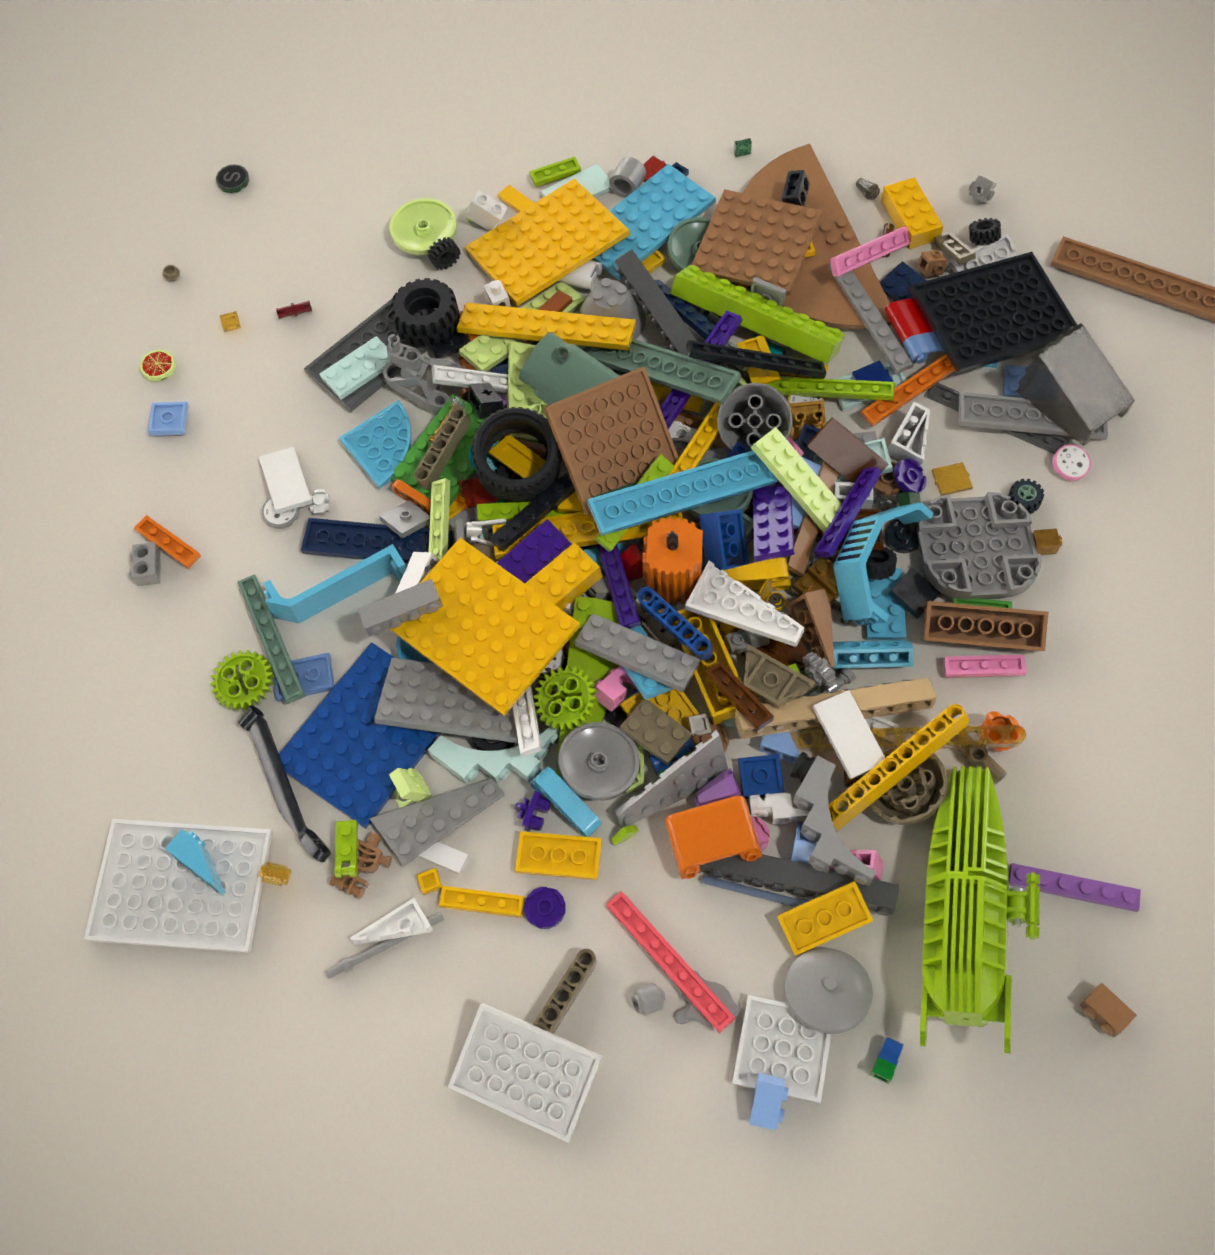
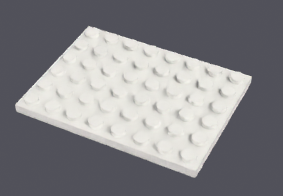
M112 819L84 940L89 942L250 953L272 839V830ZM181 829L187 833L192 831L206 844L204 848L210 853L226 891L224 895L212 888L165 850Z

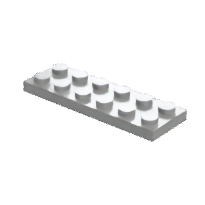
M593 613L575 640V646L682 693L700 663V659Z

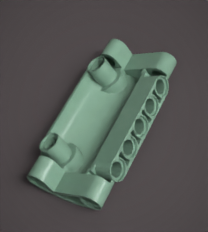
M548 332L536 345L519 374V380L534 390V394L548 405L619 377L618 374L575 344L564 342V340L552 332Z

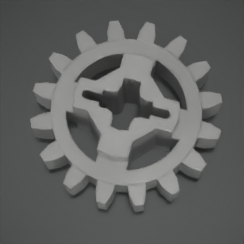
M813 652L808 653L802 658V662L805 665L804 671L811 680L816 682L815 686H821L823 691L826 690L827 692L837 687L835 672L825 658H818L817 654Z

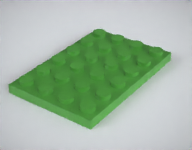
M453 394L405 455L403 462H400L394 469V475L391 477L392 482L399 479L431 499V489L424 490L421 488L414 477V473L432 444L429 442L430 436L434 435L436 429L439 428L451 408L454 407L453 403H457L466 410L471 419V424L438 479L446 478L450 480L449 507L476 473V470L469 462L468 453L477 428L485 421V418L480 419L470 403Z

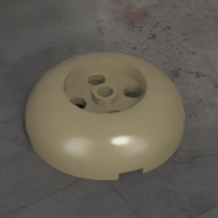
M898 747L892 748L883 753L885 758L889 756L893 751H895ZM933 753L901 779L897 786L890 788L870 806L881 818L894 824L913 825L929 819L938 811L947 795L948 776L943 763ZM912 754L907 755L905 759L910 758ZM896 767L891 768L889 772L894 771ZM914 774H920L921 777L918 780L913 779ZM880 780L875 781L873 785L878 784ZM919 792H925L922 796H918ZM901 797L906 798V799H902V800L900 801V803H898L899 798H901Z

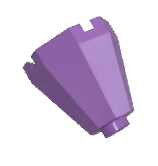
M732 768L723 771L697 791V797L694 798L697 807L734 796H743L739 783L735 782L734 778L736 776Z

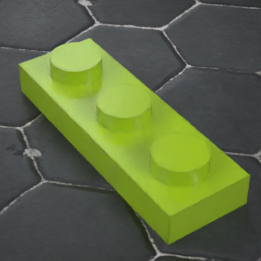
M574 156L529 171L534 186L538 187L581 172V167Z

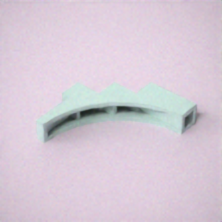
M550 726L541 733L542 751L526 757L520 754L519 746L498 751H482L455 744L442 735L433 743L428 751L434 760L466 785L478 776L479 770L489 778H493L498 784L501 780H505L508 777L510 769L529 783L542 771L539 759L542 760L547 755L551 745H555L559 741L560 727L555 730Z

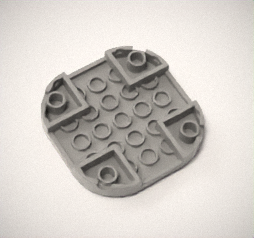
M987 492L984 497L951 498L949 494L931 500L926 507L933 512L932 518L919 521L916 527L923 569L929 582L941 593L963 600L1012 597L1029 589L1040 571L1042 561L1041 554H1037L1030 526L1032 519L1021 503L1017 505L1010 500L1011 497L995 492Z

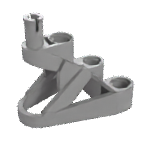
M391 334L388 337L389 344L387 346V355L390 362L385 365L383 370L385 382L388 386L429 413L437 415L448 401L449 396L439 391L442 384L433 383V365L454 368L462 367L449 360L433 359L427 355H422L416 348L400 343L398 335L395 338V334ZM392 368H401V377L389 378L387 376ZM426 370H430V373L425 381L422 377ZM420 385L426 399L409 390L408 387Z

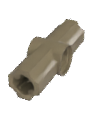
M964 730L960 731L950 740V743L968 760L970 767H981L985 770L986 767L989 768L994 785L998 784L1006 776L1007 773L988 755V750L984 746L978 745ZM980 755L983 759L978 760L975 759L973 756Z

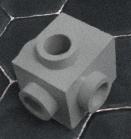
M978 175L976 181L971 183L968 195L972 196L971 200L979 204L981 202L987 203L994 196L995 191L993 190L997 183Z

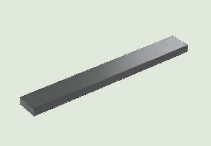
M940 383L933 385L927 398L959 412L960 392ZM1001 430L1053 454L1064 445H1068L1070 441L1058 435Z

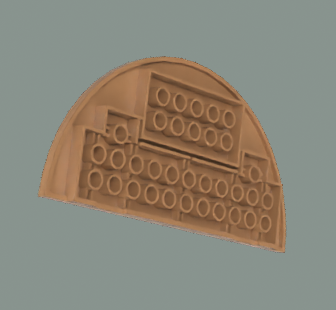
M807 144L795 148L763 167L751 179L743 191L744 194L783 202L782 195L788 171L804 170L810 182L805 207L822 210V216L812 238L815 255L804 258L790 296H785L783 307H790L794 312L805 314L814 321H821L828 327L867 329L829 271L831 258L861 246L811 145ZM870 262L853 269L852 271L888 326H891L892 324L884 311L890 302Z

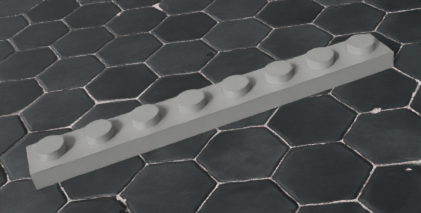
M830 264V265H829V271H830L831 274L833 275V273H832V268H831V264ZM851 270L840 276H833L895 374L912 368L913 363L854 272Z

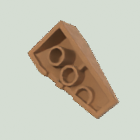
M825 589L804 593L786 605L788 613L793 620L804 627L801 639L804 643H808L811 648L810 652L816 653L818 658H825L830 667L833 668L835 664L829 598L826 595Z

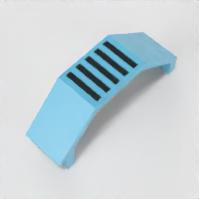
M922 502L894 507L853 521L833 565L844 621L853 620L857 625L887 622L889 615L872 601L866 562L886 521L897 518L903 524H909L932 518L933 512Z

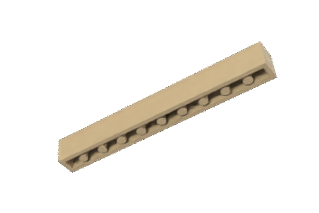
M915 678L911 681H896L892 684H877L873 687H859L849 690L864 719L933 708L937 698L929 678ZM839 690L829 694L820 693L810 697L801 696L779 708L768 702H763L762 704L774 718L772 722L758 731L736 709L734 721L740 739L822 726L812 708L813 705L846 691Z

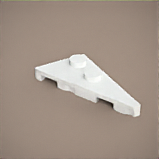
M415 898L350 937L354 945H361L432 932L433 929Z

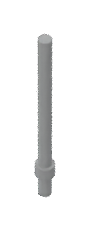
M440 912L427 920L433 926L443 921L444 918ZM412 936L389 939L350 959L346 958L340 961L341 964L325 971L326 975L330 979L342 972L347 973L355 965Z

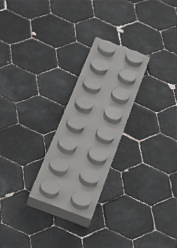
M960 392L959 426L1106 440L1108 437L1106 406Z

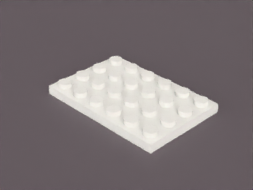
M481 1003L448 1088L569 1143L603 1056L485 1003Z

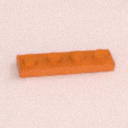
M147 515L134 527L137 533L148 541L155 542L159 549L187 569L201 557L198 551Z

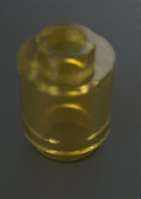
M266 862V865H261L259 877L262 878L261 882L278 886H282V884L287 885L291 869L286 868L287 866Z

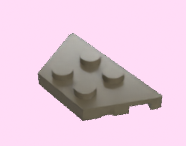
M748 644L743 685L751 693L779 708L815 687L816 682Z

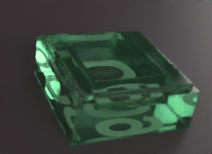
M750 138L734 141L735 157L751 154L752 141Z

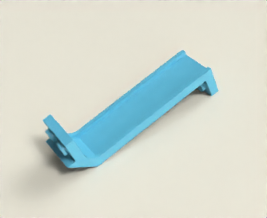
M392 544L290 599L282 598L271 580L263 583L267 589L263 591L268 599L265 603L275 619L301 623L394 573L399 581L405 573L406 565Z

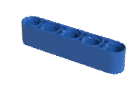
M644 587L639 590L637 597L640 605L650 616L698 659L705 661L711 658L713 654L711 643L700 631L653 589ZM646 597H652L649 601H643ZM660 609H666L665 612L661 614L657 613ZM679 621L677 626H671L672 622ZM689 633L693 634L690 639L684 638ZM701 646H707V647H708V648H707L705 651H703V652L698 651V649H699Z

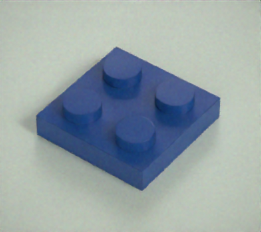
M779 754L738 758L743 797L745 799L752 795L765 797L767 793H785Z

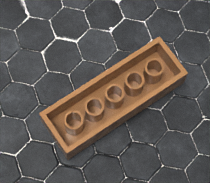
M925 601L921 640L1045 651L1049 612Z

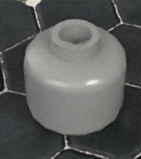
M650 983L635 989L632 996V1004L636 1012L649 1015L663 1008L665 993L662 988H658L655 984Z

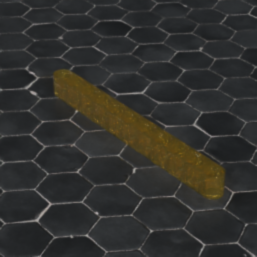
M1020 725L966 726L957 734V741H948L939 749L1018 747L1025 740L1026 731ZM923 727L870 728L881 750H890L900 747L906 742L905 736L907 734L914 735ZM945 728L939 729L938 732L943 731ZM824 729L804 730L798 736L799 745L804 751H835L832 744L827 745L822 742L823 738L827 736ZM972 732L976 733L979 740L971 741L967 735ZM1018 732L1021 735V739L1018 741L1013 740L1010 733ZM989 733H998L1000 739L998 741L991 740ZM890 734L896 740L893 743H887L884 737ZM806 736L812 737V744H803V738Z

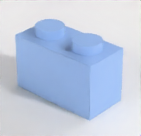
M758 1073L750 1115V1125L777 1130L778 1123L783 1122L784 1109H781V1103L787 1100L788 1087H785L784 1078Z

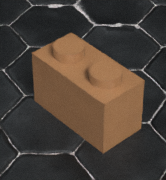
M1103 983L1099 984L1080 1004L1084 1014L1090 1019H1095L1100 1024L1101 1030L1113 1037L1119 1035L1137 1016Z

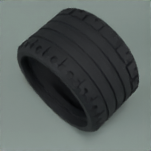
M523 407L504 408V410H498L496 413H492L489 417L485 418V421L477 428L472 442V456L478 479L491 496L497 497L498 500L506 503L530 502L557 481L561 467L560 449L548 419L543 417L542 414ZM524 433L537 438L546 448L548 455L542 468L535 474L524 479L512 480L496 474L487 464L488 452L492 445L505 435Z

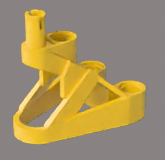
M786 558L768 559L723 570L728 573L730 578L735 581L738 580L750 590L759 591L758 595L763 601L773 591L785 590L791 587ZM719 622L720 632L724 633L727 651H731L726 635L744 629Z

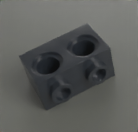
M804 170L788 171L782 195L783 202L805 207L810 182Z

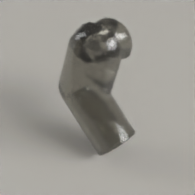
M835 600L831 608L841 613L842 618L840 622L848 626L850 621L853 620L844 621L841 604Z

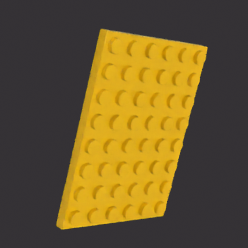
M572 179L466 245L465 250L493 281H501L509 298L519 306L628 237L630 231L577 180Z
M459 538L420 582L433 580L443 607L439 608L436 612L426 613L416 620L406 621L399 627L389 628V630L501 715L505 716L578 630L580 623L465 540Z

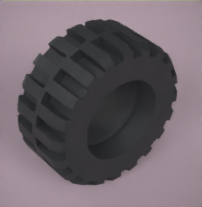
M415 279L412 283L411 281L406 283V286H401L398 289V293L394 294L393 300L390 303V313L397 333H399L402 339L411 344L413 342L418 346H421V344L425 346H430L432 343L438 344L440 340H446L449 334L452 335L459 323L460 314L453 290L444 282L440 283L436 279ZM424 308L437 309L427 316H413L417 311Z

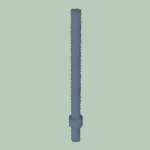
M706 875L702 879L704 884L793 907L810 901Z

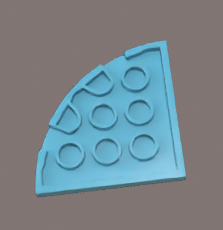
M398 400L342 435L339 439L376 486L381 489L391 481V477L395 472L394 469L400 462H403L405 455L411 448V425L403 405Z

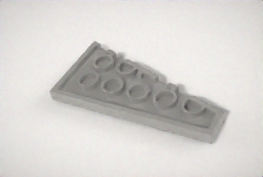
M714 731L711 734V739L704 744L700 742L695 746L697 750L689 756L684 755L661 773V778L654 784L650 782L645 786L646 790L639 796H632L614 812L620 827L633 825L687 798L720 773L727 770L728 766L719 733Z

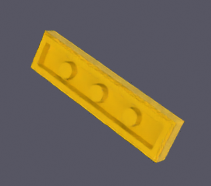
M442 886L439 908L522 918L525 897Z

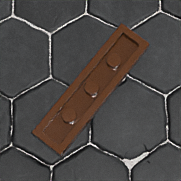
M721 661L705 671L706 678L757 731L773 721L774 716Z

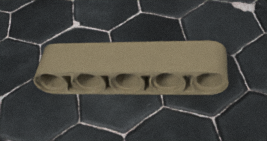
M457 406L450 411L414 473L415 479L424 490L431 489L432 482L439 479L471 424V419L463 407Z
M582 949L578 952L533 1023L534 1026L552 1034L555 1033L597 965L596 956L592 950ZM585 956L593 959L588 965L581 963L582 958ZM577 974L581 979L578 983H571L569 981L570 977ZM561 993L569 994V999L565 1002H560L558 996ZM550 1011L557 1013V1018L553 1021L546 1019V1015Z

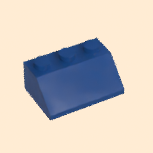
M742 509L699 515L701 530H703V548L706 565L708 561H711L721 571L749 564Z

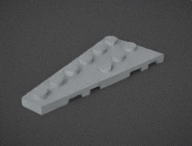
M490 778L369 819L401 864L406 866L435 843L440 842L505 795L494 779Z

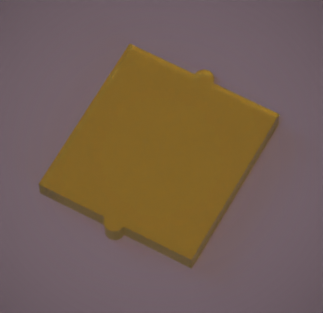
M963 462L932 469L935 485L938 486L941 496L973 489L969 478L970 474L967 473Z

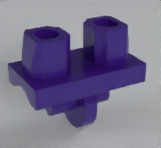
M534 791L531 802L529 799L524 798L522 804L516 803L515 809L519 811L517 818L523 819L524 817L522 822L524 831L530 832L531 829L542 830L544 818L538 817L536 814L538 810L548 813L551 802L543 798L540 792Z

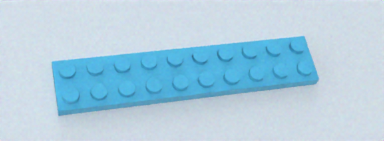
M752 450L590 498L587 503L600 535L603 536L772 485L778 479Z

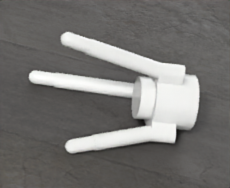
M506 519L466 522L465 537H470V541L494 546L492 542L478 538V536H481L483 527L505 523Z

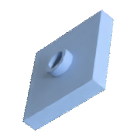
M152 403L148 427L149 436L185 435L188 403Z

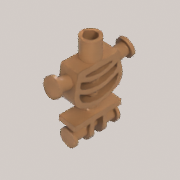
M371 832L366 842L358 839V850L361 852V855H358L357 877L345 875L343 879L335 878L334 874L330 880V886L335 885L339 887L340 891L347 889L346 893L348 895L354 894L357 896V899H361L365 892L364 887L368 888L369 883L358 877L359 874L374 873L378 870L380 864L385 865L386 868H389L391 865L392 856L384 857L382 851L377 848L382 837Z

